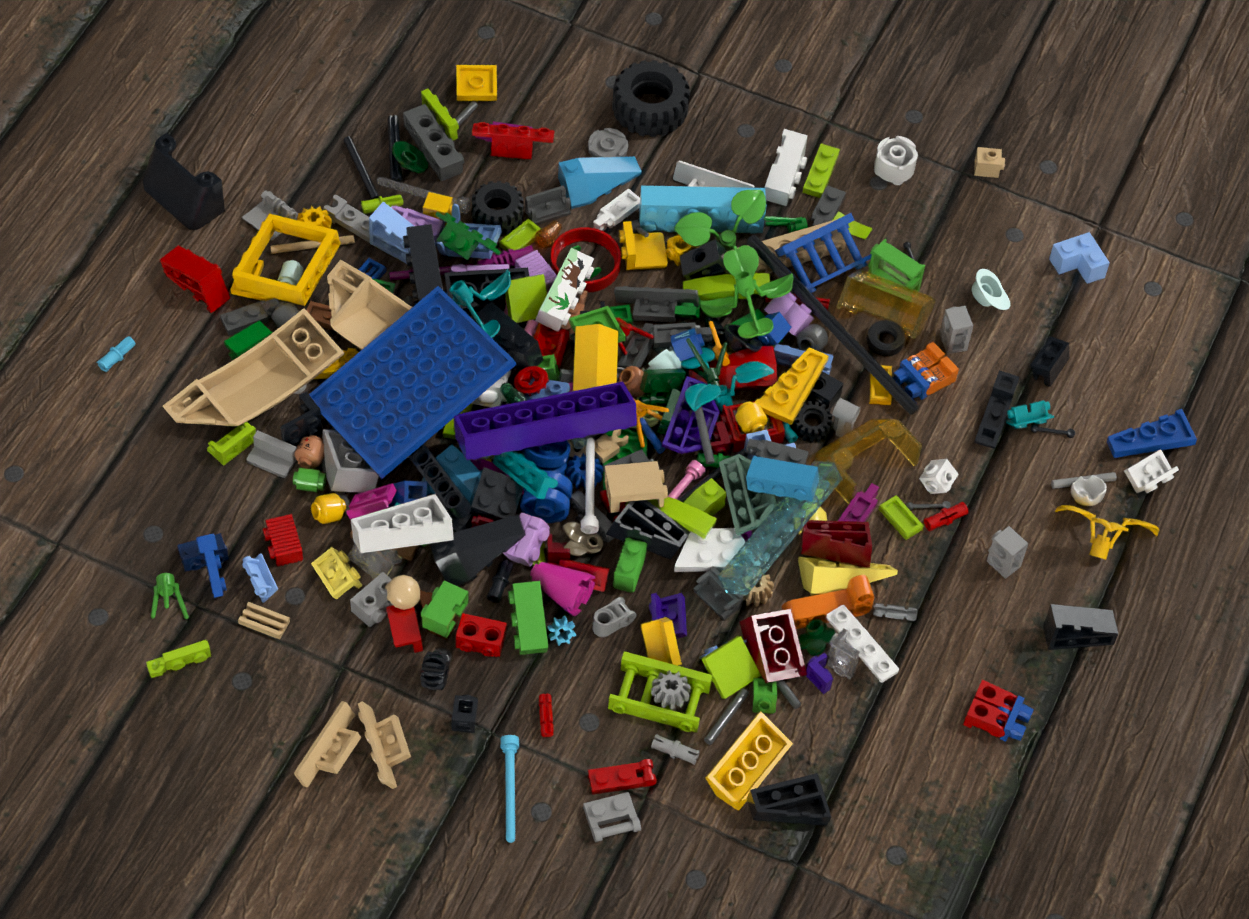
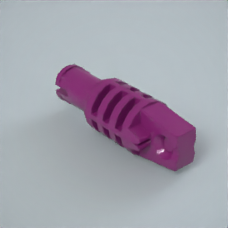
M531 245L518 250L507 249V251H502L500 255L492 254L490 259L484 258L477 261V265L509 264V268L511 266L515 267L516 259L534 250Z

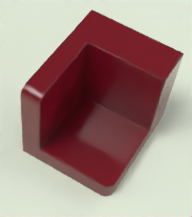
M549 534L547 539V563H559L560 559L570 560V549L564 548L568 542L552 543V534Z

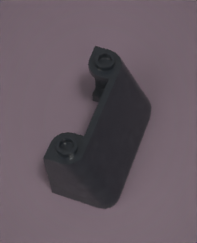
M166 132L155 142L143 178L144 190L186 228L198 230L225 212L222 180L216 174L209 171L202 172L197 176L192 175L172 157V152L176 149V141Z

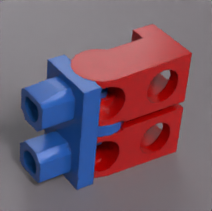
M982 680L963 726L969 728L974 726L985 730L993 736L1000 737L1005 742L1008 737L1021 741L1026 726L1016 723L1015 720L1017 718L1028 723L1034 709L1022 704L1025 698L1019 695L1017 697L1011 692Z

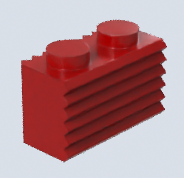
M292 514L265 520L266 528H262L265 541H270L271 546H268L270 559H275L278 567L302 561V547Z

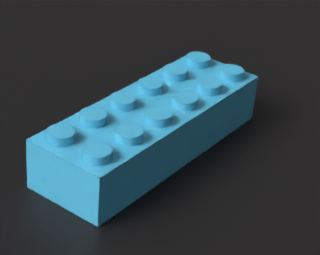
M641 186L639 204L640 227L647 232H676L674 227L681 218L691 213L701 212L711 217L712 226L710 229L721 233L725 230L732 231L739 217L731 209L733 197L743 190H761L766 198L765 188ZM766 208L762 218L756 223L748 224L742 218L736 233H763L765 221L763 218L766 214Z

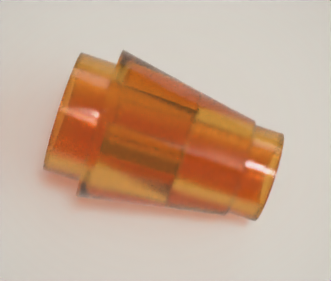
M552 221L538 230L535 236L536 244L543 249L551 247L562 230V225L558 221Z

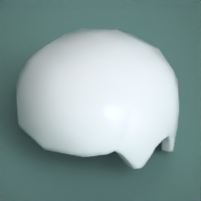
M1092 475L1089 479H1083L1080 476L1071 485V495L1080 505L1094 506L1102 501L1107 486L1097 476Z

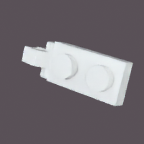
M627 189L600 209L597 219L593 222V228L604 231L607 227L612 228L639 208L640 197L630 189Z

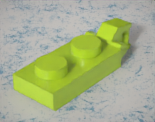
M203 640L163 653V657L148 661L146 664L151 678L162 676L167 670H179L186 664L205 661L208 657H211L208 641Z

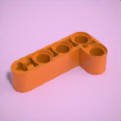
M858 575L849 580L847 589L785 602L781 608L782 610L791 609L795 628L800 629L805 628L810 621L815 619L829 623L826 619L827 614L841 605H845L854 617L863 616L871 611L874 594L868 577L866 575Z

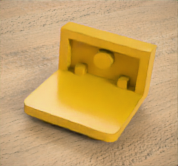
M623 222V229L619 230V242L623 243L621 256L622 259H625L626 270L667 267L668 261L663 233H649L648 237H644L641 234H633L632 222Z

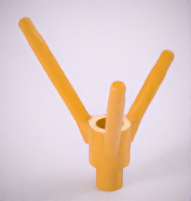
M710 321L709 326L715 341V346L712 350L715 353L714 360L718 361L722 345L714 324ZM728 345L722 362L723 366H727L730 363L727 353Z
M634 399L636 402V427L640 446L644 448L645 444L640 418L649 414L661 420L663 416L654 411L669 412V409L644 404Z

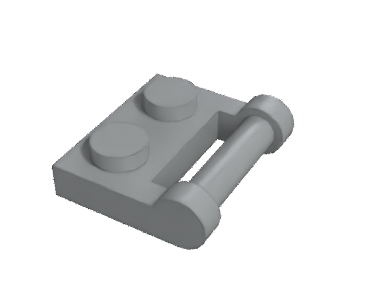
M629 792L587 802L583 805L595 842L602 841L605 837L632 830L633 832L641 831V824L636 815ZM624 819H629V822H625V823H621V824H617V825H613V826H609V827H605V828H601V829H600V827H599L600 825H604V824H608V823H612V822H616V821H620V820H624Z

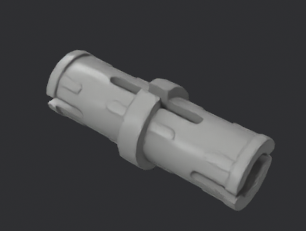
M658 734L655 735V740L653 739L651 745L652 749L669 754L670 758L675 759L677 757L695 765L700 753L699 750L682 745L681 741L676 740L674 742Z

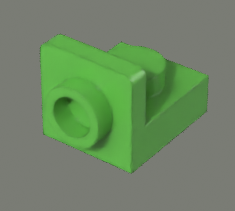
M753 678L752 711L754 713L761 711L762 713L774 714L777 702L776 682L765 683L763 678Z

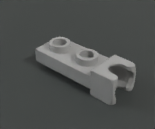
M334 195L332 207L325 205L323 210H327L332 223L341 225L370 243L369 217L347 204V201Z

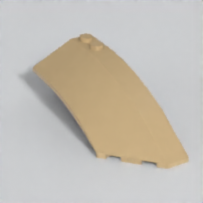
M342 260L337 263L327 276L330 286L329 307L332 319H330L331 327L361 350L412 308L374 281L370 276Z
M303 308L271 335L235 360L200 380L196 379L164 404L163 408L176 423L239 426L294 394L343 356L344 352Z

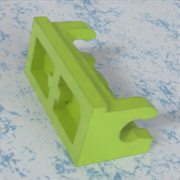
M245 422L237 426L218 442L210 441L207 451L224 466L254 443L253 436L256 433V428Z

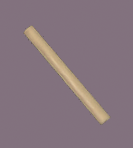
M354 235L339 237L341 245L355 243ZM311 240L270 246L271 254L315 249L319 248L321 243Z

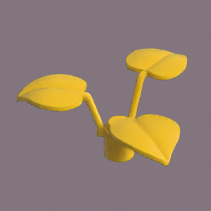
M1061 505L1055 510V512L1064 510L1075 511L1088 518L1091 522L1090 543H1092L1089 555L1105 560L1107 559L1109 549L1113 548V544L1121 532H1128L1129 529L1125 527L1126 525L1143 526L1153 532L1155 536H1158L1159 533L1157 526L1137 519L1123 518L1124 522L1120 525L1101 518H1095L1096 515L1075 506ZM1095 522L1105 527L1103 536L1097 534V538H1095ZM1118 530L1110 541V538L1107 537L1108 531Z

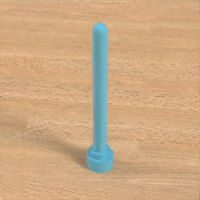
M505 735L500 738V748L505 754L506 841L513 843L515 841V753L519 749V737Z

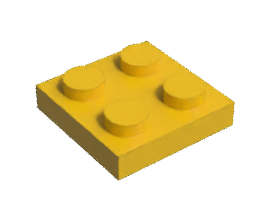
M456 65L457 101H497V65Z

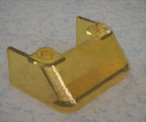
M858 270L847 277L836 308L846 307V311L857 314L858 311H866L883 319L893 321L901 325L906 335L915 339L921 334L936 299L921 292L910 290L903 285L870 272Z
M871 419L817 451L814 465L818 467L820 473L843 499L850 504L855 497L857 484L845 470L851 467L854 456L887 437L910 463L916 466L922 444L897 419Z

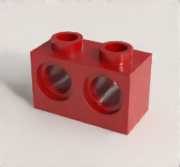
M462 613L456 633V648H460L465 652L482 653L488 657H500L506 638L507 623ZM471 633V634H474V635H472V636H467V635H465V634ZM489 638H494V639H496V640H495V641H489V640H487V639H489Z

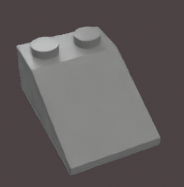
M323 429L326 477L331 491L362 493L375 489L379 477L376 472L336 430Z

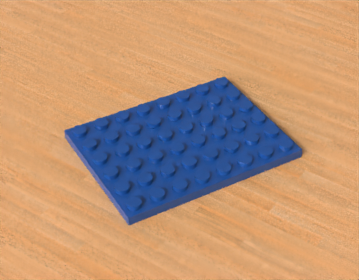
M437 286L309 395L320 408L321 415L383 479L450 422L454 416L463 411L517 364L463 309Z

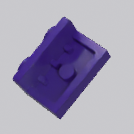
M656 593L651 594L649 609L652 614V621L667 617L672 620L676 639L686 637V610L683 594L679 593L660 598Z

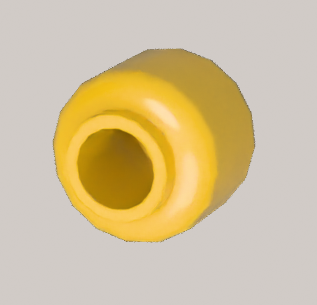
M755 402L741 404L735 416L742 431L746 434L764 430L768 420L761 406Z
M336 493L317 496L311 505L312 515L315 520L322 524L340 521L346 511L345 501Z

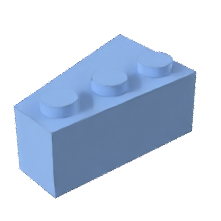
M382 202L369 217L370 244L406 263L408 248H404L403 236L406 235V227L414 225L385 202Z

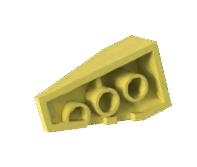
M817 557L798 558L803 588L810 592L811 596L847 589L849 580L858 575H866L871 583L897 575L898 572L892 566L870 563V568L842 562L836 564L835 562L827 561V559Z

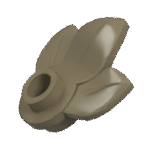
M569 522L563 525V529L570 539L564 548L570 549V555L580 557L585 553L596 554L600 552L603 547V540L597 533H583L581 531V522L580 524ZM589 540H593L596 545L590 544Z

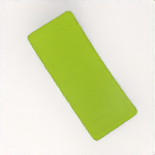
M838 212L833 220L839 219L845 215L841 212ZM856 221L848 223L850 234L859 238L866 239L872 231V228Z

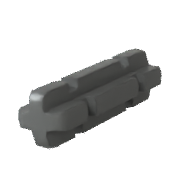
M874 603L873 615L880 617L885 615L887 618L902 620L906 618V620L915 621L917 609L913 607L905 609V606L890 604L884 606L883 603Z

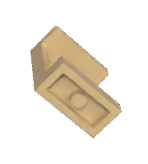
M658 461L605 466L604 482L611 513L620 512V502L657 499L659 507H664V499L668 498L667 485L662 484L664 483V472L659 470Z

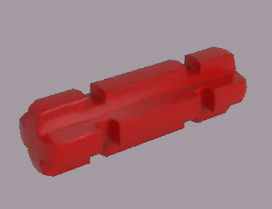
M548 693L539 695L542 737H552L554 735L551 695Z

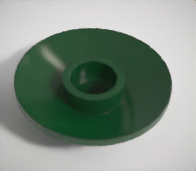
M397 141L393 144L392 153L403 168L417 173H422L428 168L426 157L415 146L404 141Z

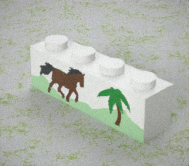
M573 248L570 249L538 312L536 322L558 332L562 324L567 325L571 316L568 312L570 309H575L579 300L576 296L577 294L582 295L587 284L584 280L585 278L590 279L594 268L591 267L594 258Z

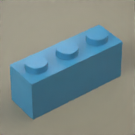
M753 456L746 475L747 489L756 493H767L779 497L784 496L798 500L813 501L819 483L818 467Z

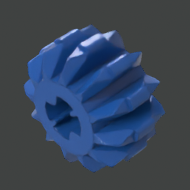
M582 453L581 457L574 455L573 460H569L566 476L572 484H576L575 487L577 489L582 486L586 490V456ZM595 459L594 489L597 483H600L602 480L603 467L600 465L599 459Z

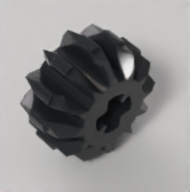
M437 651L426 653L423 658L420 677L422 687L435 691L445 688L450 665L448 655Z

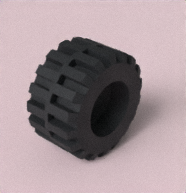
M490 181L487 185H480V189L477 188L475 194L472 195L471 217L473 224L500 225L502 231L500 237L503 234L508 235L522 224L524 203L520 190L517 191V187L514 185L510 186L508 182L501 183V181H497V183H493V181ZM501 207V208H504V209H503V210H493V209H490V208Z

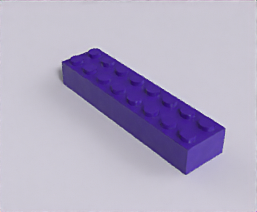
M623 381L461 413L454 416L455 438L466 460H476L480 457L500 455L504 452L520 451L524 448L540 447L549 443L564 442L573 438H584L588 435L604 434L608 431L637 426L636 402Z

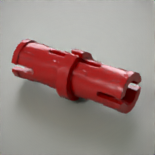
M960 502L948 509L943 508L939 513L925 518L924 525L928 531H932L944 524L950 525L953 520L967 515L968 508L964 502Z

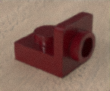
M724 421L716 422L715 431L712 433L713 442H711V447L714 455L723 453V456H725L730 451L731 442Z

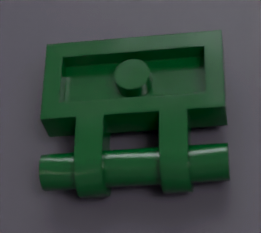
M682 368L644 370L640 390L646 393V397H640L639 401L648 405H663L666 407L672 389L682 390L686 372ZM657 392H663V396H656Z

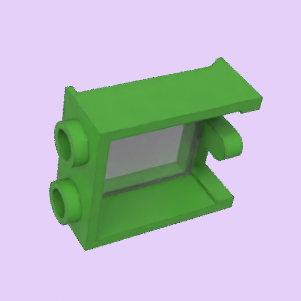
M884 239L880 244H876L870 252L872 256L868 263V277L908 303L920 291L925 265L919 264L891 244L886 243L887 239Z

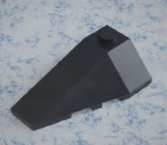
M528 267L508 269L511 280L529 276ZM507 269L444 273L443 291L453 300V295L449 289L457 281L463 280L468 288L472 287L474 291L480 294L484 288L500 277ZM504 293L494 300H488L487 298L482 301L473 295V301L470 305L475 309L506 296ZM460 305L461 309L469 310L467 306Z

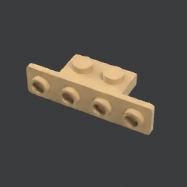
M341 701L295 770L294 775L303 787L310 785L319 770L338 774L361 739L357 731L347 729L355 717L347 702Z
M362 701L358 703L360 709L358 715L361 722L365 725L366 732L364 734L373 750L371 757L379 769L377 776L383 785L385 784L394 789L397 787L391 767L411 757L399 718L396 715H392L377 723L373 709Z

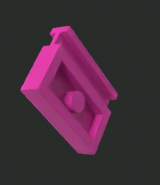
M393 483L355 494L349 505L350 510L346 511L349 519L387 509L397 491Z

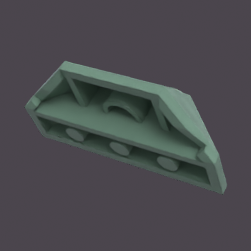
M740 454L719 462L737 535L758 528L777 506L775 495L756 493L747 489L746 475L752 460Z

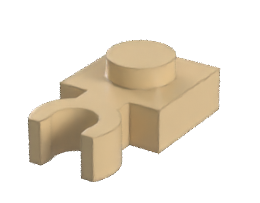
M621 429L614 430L611 437L605 433L595 440V457L602 463H605L619 453L620 447L628 443L629 437L626 435L623 438H618L621 435Z

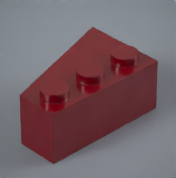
M802 520L801 554L870 568L872 540L869 522Z

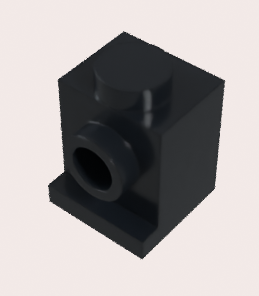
M455 695L452 731L475 733L478 711L477 697Z

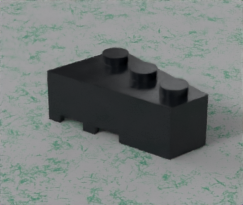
M1050 604L1043 625L1048 650L1114 645L1118 636L1113 610Z
M818 773L751 789L747 796L752 818L756 821L828 825L831 819Z

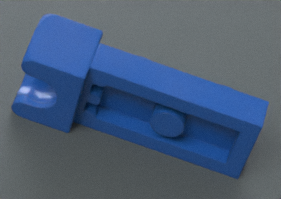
M209 534L197 537L199 554L204 553L213 598L223 596V591H226L224 577L220 578L218 569L222 567L219 555H214V551L218 549L215 535Z

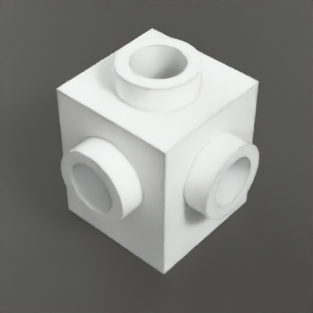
M948 459L931 460L919 479L930 494L947 493L951 489V485L958 476V473Z

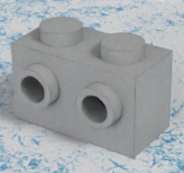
M384 572L350 599L351 612L369 627L381 622L386 616V608L393 605L387 600V589H385V586L392 579Z

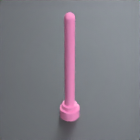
M692 460L686 467V475L668 497L677 499L692 480L699 479L705 473L704 466L698 461Z

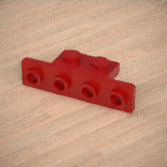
M480 122L473 124L472 136L492 138L491 156L532 160L533 141L553 143L555 131L548 128L511 127L506 124L489 125L488 123Z
M538 323L534 338L539 343L542 356L554 354L558 368H560L569 339V332L566 329H561L558 332Z

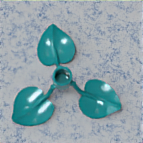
M507 269L500 277L484 288L480 294L474 291L472 287L468 288L463 280L454 283L449 289L453 295L454 302L459 307L460 305L467 306L479 326L491 338L499 332L500 324L498 321L491 320L483 325L470 304L473 301V295L484 301L487 298L488 300H494L504 294L511 285L509 270Z
M702 347L703 354H700L706 366L710 368L707 362L715 359V353L710 348ZM695 356L681 362V366L686 369H694L701 366ZM747 362L736 368V375L732 377L730 389L726 385H720L719 387L718 385H706L703 383L689 387L685 392L687 404L695 412L702 405L715 400L718 410L722 411L723 405H733L731 396L735 395L736 380L739 383L752 382L773 374L774 370L761 362Z

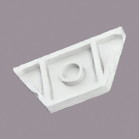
M712 528L705 539L693 532L689 534L676 561L674 572L709 571L713 566L718 571H750L752 568L760 570L761 563L743 537L736 534L735 528Z

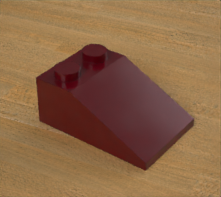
M791 609L753 615L740 621L743 639L747 641L745 645L765 683L807 675Z

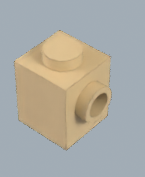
M977 147L974 160V176L998 178L1000 170H1004L1005 158H1002V149Z

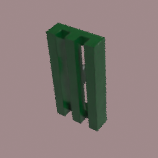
M672 389L666 405L669 412H664L657 433L662 435L667 432L680 396V391Z

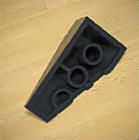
M515 515L454 532V540L430 543L435 562L444 579L453 585L461 587L472 582L478 577L477 573L485 566L489 567L494 563L492 560L502 552H507L526 534L520 516Z

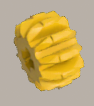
M311 205L309 210L303 208L302 213H298L297 216L298 221L331 229L332 219L327 210L322 211L320 206L314 209Z

